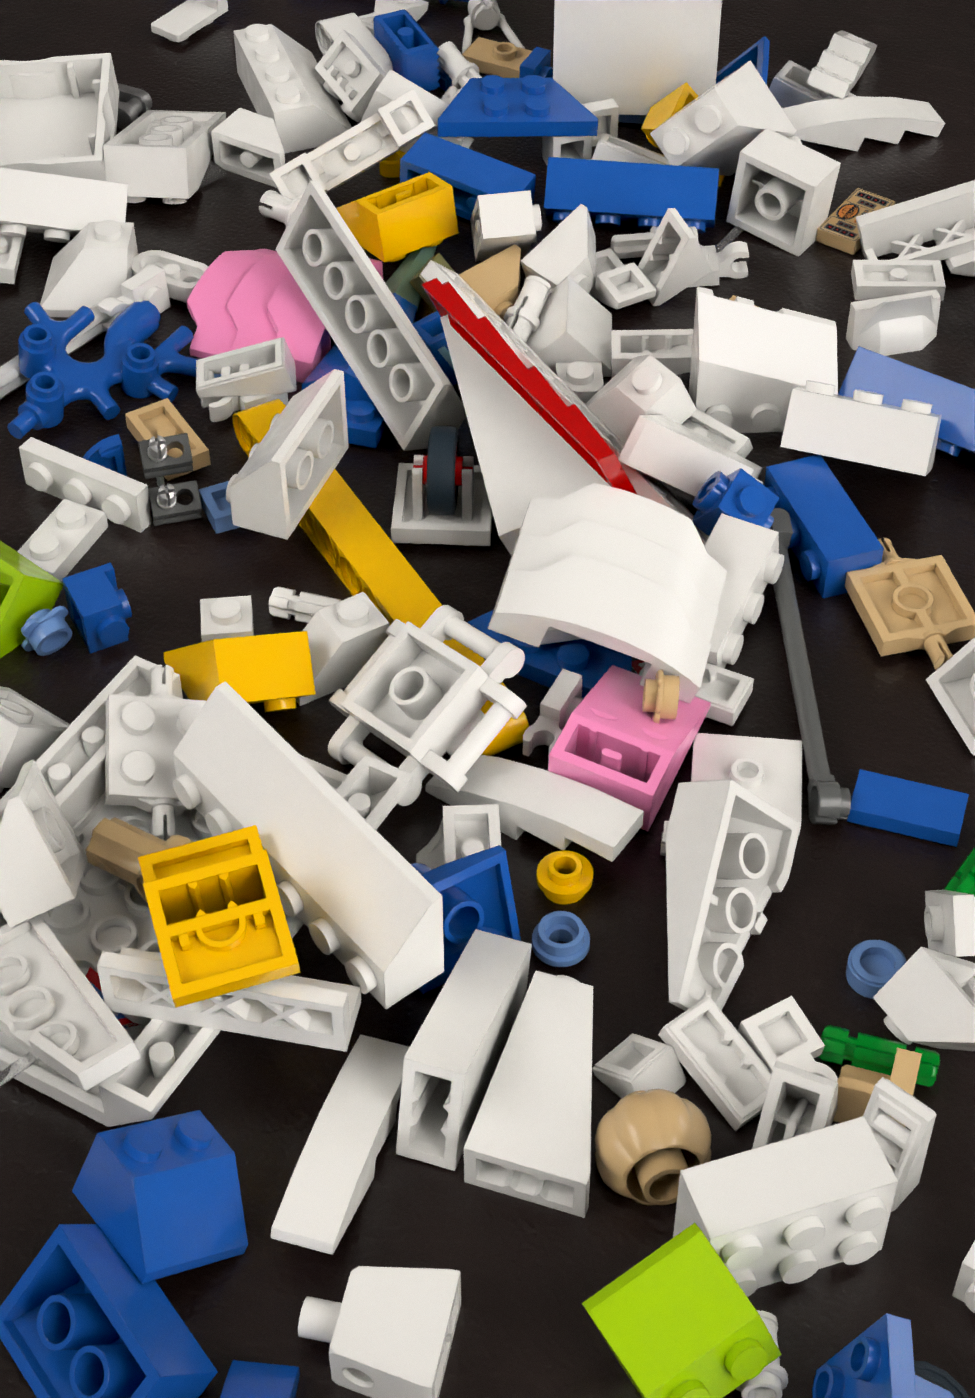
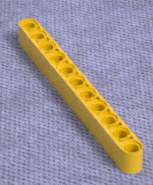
M274 399L233 414V426L236 437L248 457L252 447L256 443H260L269 431L273 417L277 413L281 414L286 407L280 399ZM334 469L298 524L352 596L364 592L387 619L389 626L395 619H398L405 624L409 621L421 628L433 612L442 604L340 474ZM454 639L444 640L443 642L479 666L485 661L483 657ZM487 700L480 710L486 714L493 703ZM524 711L517 719L512 717L481 755L492 756L523 743V734L529 727Z

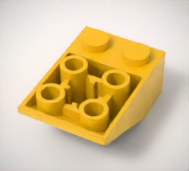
M431 172L336 208L360 246L384 263L402 260L410 252L423 247L437 246L443 242V239L459 233L452 185Z

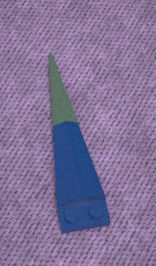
M437 246L423 247L411 252L385 283L412 324L415 323L421 296L409 282L424 264L434 256ZM334 344L302 383V390L334 369L344 371L348 443L376 448L388 425L339 348Z

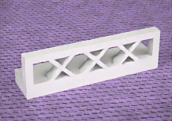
M975 180L856 216L861 249L865 259L878 260L877 257L896 253L900 255L891 260H945L974 251L975 234L971 235L963 232L975 227ZM931 240L942 241L940 245L930 248L921 246L924 242Z
M122 947L120 953L102 951L97 963L103 999L112 1012L347 1052L361 1005V987L290 975L175 1008L161 953Z

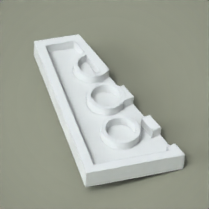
M40 915L11 928L8 923L0 927L1 1032L84 1091L89 1090L141 1059L133 1039Z

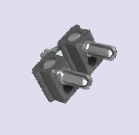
M184 433L166 437L158 435V438L153 436L151 439L139 441L138 446L145 479L157 478L158 487L148 488L154 526L203 518L197 480L177 484L167 483L164 486V476L193 471V459L188 434ZM172 448H178L183 452V455L173 458L167 455V452ZM181 495H188L191 497L192 502L188 505H182L177 503L176 499Z

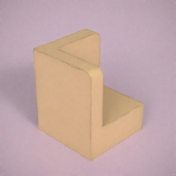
M897 1048L891 1075L851 1065L842 1066L840 1077L837 1080L838 1102L833 1121L842 1123L862 1117L874 1086L882 1077L890 1080L913 1096L922 1054Z

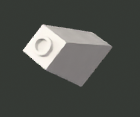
M475 929L404 1057L396 1144L397 1155L455 1171L525 996L532 944Z
M535 971L465 1143L464 1182L585 1218L589 1208L591 1163L593 986L580 983L569 976H555Z

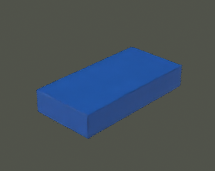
M860 769L847 822L957 847L969 794Z

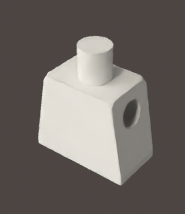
M358 1266L350 1272L342 1303L306 1296L299 1317L298 1337L330 1343L329 1361L331 1378L339 1386L371 1398H439L461 1307V1272L453 1269Z

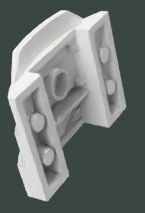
M591 483L560 499L531 498L488 629L535 647H539L549 626L645 661L646 664L640 681L641 686H644L645 679H655L656 673L660 669L663 670L664 675L679 676V700L691 703L700 689L711 648L710 639L719 609L718 603L727 570L707 554L692 519L646 497L611 486Z

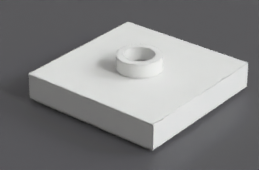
M697 733L693 741L691 782L731 779L801 824L802 740Z

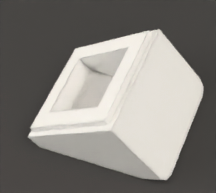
M634 1033L592 1068L594 1075L620 1098L635 1091H648L650 1089H665L676 1093L686 1082L685 1074L673 1046Z

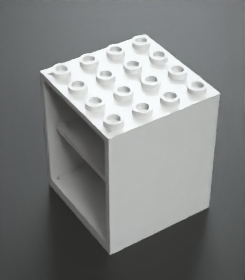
M554 0L553 79L581 104L613 98L619 106L618 117L619 115H647L654 104L685 82L700 96L716 85L722 0Z

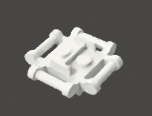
M442 605L433 612L421 628L409 621L405 624L395 619L386 630L388 637L343 691L338 688L329 699L330 704L347 717L329 741L328 752L331 757L344 765L351 763L356 766L364 754L387 763L363 746V740L370 732L407 757L398 769L412 774L413 783L398 801V804L401 806H408L418 798L422 789V781L428 773H431L450 789L458 793L468 780L465 774L511 717L517 719L527 707L525 702L515 693L501 685L505 678L515 676L523 667L525 661L523 650L510 642L499 643L465 622L461 612L449 605ZM454 639L486 660L479 666L443 642L444 640ZM489 700L493 705L484 714L480 709ZM445 752L451 756L448 761L442 758Z

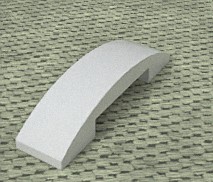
M412 89L378 109L376 114L308 154L306 152L272 171L269 175L280 194L293 200L302 197L310 181L318 180L325 193H328L415 141L425 132L427 133L434 128L435 124L416 91Z

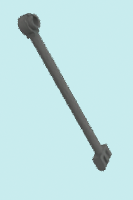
M774 508L770 514L774 517V522L770 529L779 532V554L784 555V564L780 576L773 586L809 777L807 787L808 816L812 824L836 825L837 820L848 819L847 814L850 813L851 795L848 788L840 787L839 783L835 781L834 775H830L787 551L793 534L790 516L786 510Z

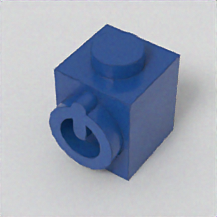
M742 468L727 476L721 471H717L711 475L696 494L692 505L698 510L692 521L697 528L710 536L721 513L770 529L774 522V517L770 514L777 504L779 497Z

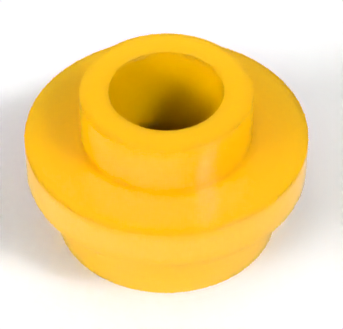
M567 850L555 851L546 855L539 862L536 873L537 884L544 895L552 902L565 905L572 904L581 900L591 888L593 883V867L587 858L577 852Z

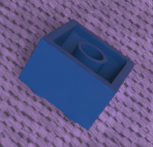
M200 1110L97 1133L72 1192L141 1283L244 1254L248 1246L235 1152Z

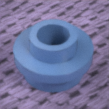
M554 911L545 915L534 928L532 948L535 955L542 962L555 967H568L579 963L585 958L590 948V934L582 920L575 914L567 911Z

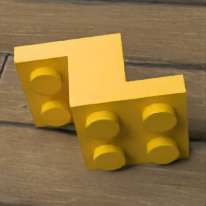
M256 825L138 857L144 880L143 887L175 1008L300 973L299 962L267 851L263 850Z

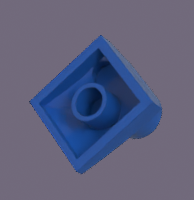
M500 845L468 855L434 869L422 863L411 864L443 897L444 972L418 988L422 994L446 983L475 929L521 941L506 850Z

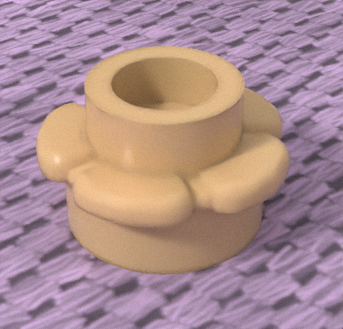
M660 669L657 671L655 679H645L642 711L654 712L653 721L655 723H659L660 718L676 719L679 702V676L664 675L663 670Z

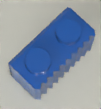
M405 9L375 16L373 19L374 37L388 53L393 71L426 91L437 89L440 86L438 82L440 79L438 65L440 63L437 61L440 57L437 54L439 48Z

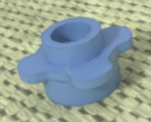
M57 606L52 610H39L27 619L21 628V632L25 636V640L22 643L25 651L35 650L38 655L46 656L60 650L68 643L72 637V630L65 621V617L68 615V610L65 606Z

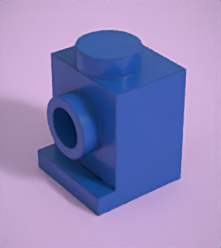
M111 562L62 578L69 616L89 653L129 640V627L125 619L132 617L131 607L124 590L117 588L115 571Z

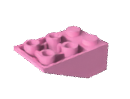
M612 665L571 713L549 754L548 771L591 786L643 810V826L641 829L649 831L710 709L711 702L695 696L691 703L679 700L675 720L660 718L659 723H655L653 721L654 712L642 711L644 686L640 685L642 676Z

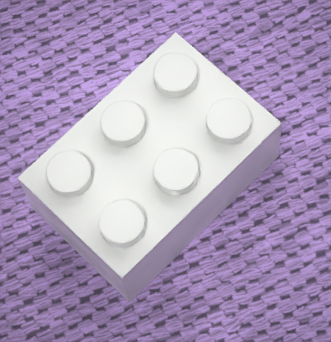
M858 1117L680 1170L673 1238L693 1223H696L745 1295L749 1297L757 1288L780 1281L788 1284L798 1283L811 1277L818 1269L841 1262L847 1265L859 1264L873 1257L879 1250H882L898 1180L865 1117Z

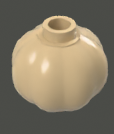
M650 1089L648 1091H635L619 1100L615 1107L608 1110L598 1123L595 1135V1157L603 1182L614 1192L623 1197L631 1198L636 1203L668 1205L677 1202L680 1170L704 1164L711 1160L710 1146L712 1135L707 1119L695 1104L688 1099L680 1098L672 1091Z

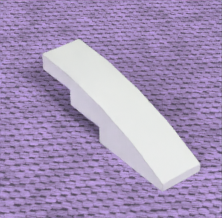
M843 30L834 33L828 49L823 50L817 66L812 68L806 84L844 99L862 75L877 45Z
M855 96L844 99L817 100L782 108L797 131L792 136H798L803 141L857 152L864 138L898 144L905 130L938 137L945 125V122L929 102L897 97Z
M480 755L465 774L468 780L458 793L450 789L435 776L426 784L427 793L451 806L499 804L500 832L515 840L524 831H527L561 850H565L573 841L611 862L615 860L643 826V810L591 786L541 768L500 757Z
M360 1034L319 1112L296 1164L271 1227L272 1239L333 1255L374 1179L376 1157L395 1124L397 1102L401 1097L403 1062L410 1048L409 1046Z

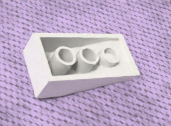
M147 110L103 145L106 181L128 184L127 203L143 202L146 200V197L161 198L164 204H182L187 202V199L200 188L213 155L211 131L226 119V112Z

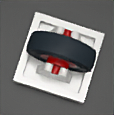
M434 426L429 434L428 454L414 455V463H399L391 524L392 542L490 546L493 513L481 468L479 465H474L473 456H459V434L457 427Z

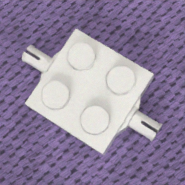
M156 665L150 669V695H108L106 701L105 804L135 806L147 812H152V835L160 839L164 836V841H166L170 836L175 835V813L189 810L181 803L173 788L172 781L177 778L173 752L206 701L182 699L174 696V669L169 665H165L162 674V665Z

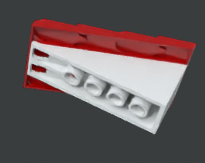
M435 278L421 284L441 316V323L498 536L511 556L531 498L560 499L591 483L603 484L637 494L615 453L575 404L567 407L535 366L527 369L486 316L478 319L449 281L441 284Z

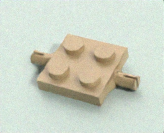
M880 538L878 540L884 548L882 562L871 568L847 572L845 588L880 656L923 649L928 653L935 670H937L953 656L947 644L971 640L975 637V612L942 555L922 559L898 557L889 538H884L883 542Z

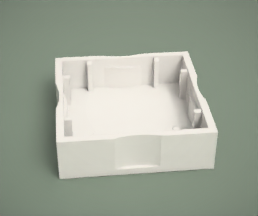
M111 53L56 56L33 61L0 60L1 168L106 181L103 145L116 136L119 89Z

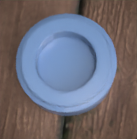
M882 940L863 941L853 947L849 953L846 979L855 992L866 998L874 999L873 997L907 961L901 950L889 942Z

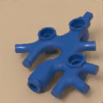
M149 301L134 302L110 324L104 339V356L95 362H79L68 355L66 346L77 334L94 321L95 316L92 310L82 306L68 319L55 321L50 318L40 303H30L25 308L24 313L32 325L27 326L18 339L19 370L30 380L26 384V401L18 407L19 415L8 424L7 428L13 437L21 439L32 428L40 430L42 428L54 427L63 420L64 407L66 405L85 399L91 401L106 420L113 419L119 414L120 407L111 397L109 388L121 383L124 393L133 398H147L154 394L162 400L168 398L170 402H173L179 389L161 378V374L177 373L196 377V360L198 359L179 354L194 338L192 331L186 326H180L154 350L150 345L143 342L158 330L161 320L160 312Z

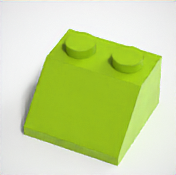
M696 1223L690 1225L582 1303L642 1398H723L745 1381L756 1377L764 1367L782 1355L759 1313Z

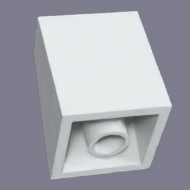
M750 60L688 103L653 130L650 135L670 165L719 168V175L731 176L736 173L740 151L766 128L787 138L797 131Z

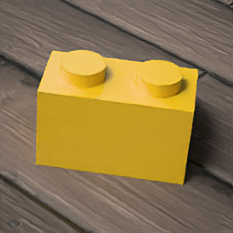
M307 631L213 639L163 652L165 664L171 666L175 673L180 674L181 688L190 700L207 701L215 687L225 681L248 704L264 703L265 712L297 708L295 698L316 694Z

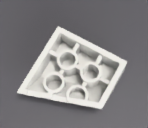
M697 286L689 395L696 409L739 433L783 432L793 388H805L807 380L835 385L834 394L838 395L837 327L835 321L785 308L775 312L754 306V300L737 296L735 301L714 296L711 289Z

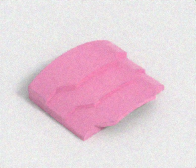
M257 249L223 252L207 268L187 299V308L197 325L189 348L190 356L206 358L284 337L295 361L296 381L303 383L331 349L330 334L277 251ZM369 258L383 279L382 261Z

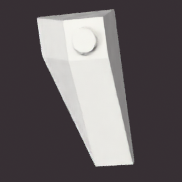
M731 779L678 783L665 836L669 1003L684 1011H687L708 995L722 1011L744 967L741 953L751 935L761 934L768 920L763 914V910L772 893L782 892L789 879L801 824Z

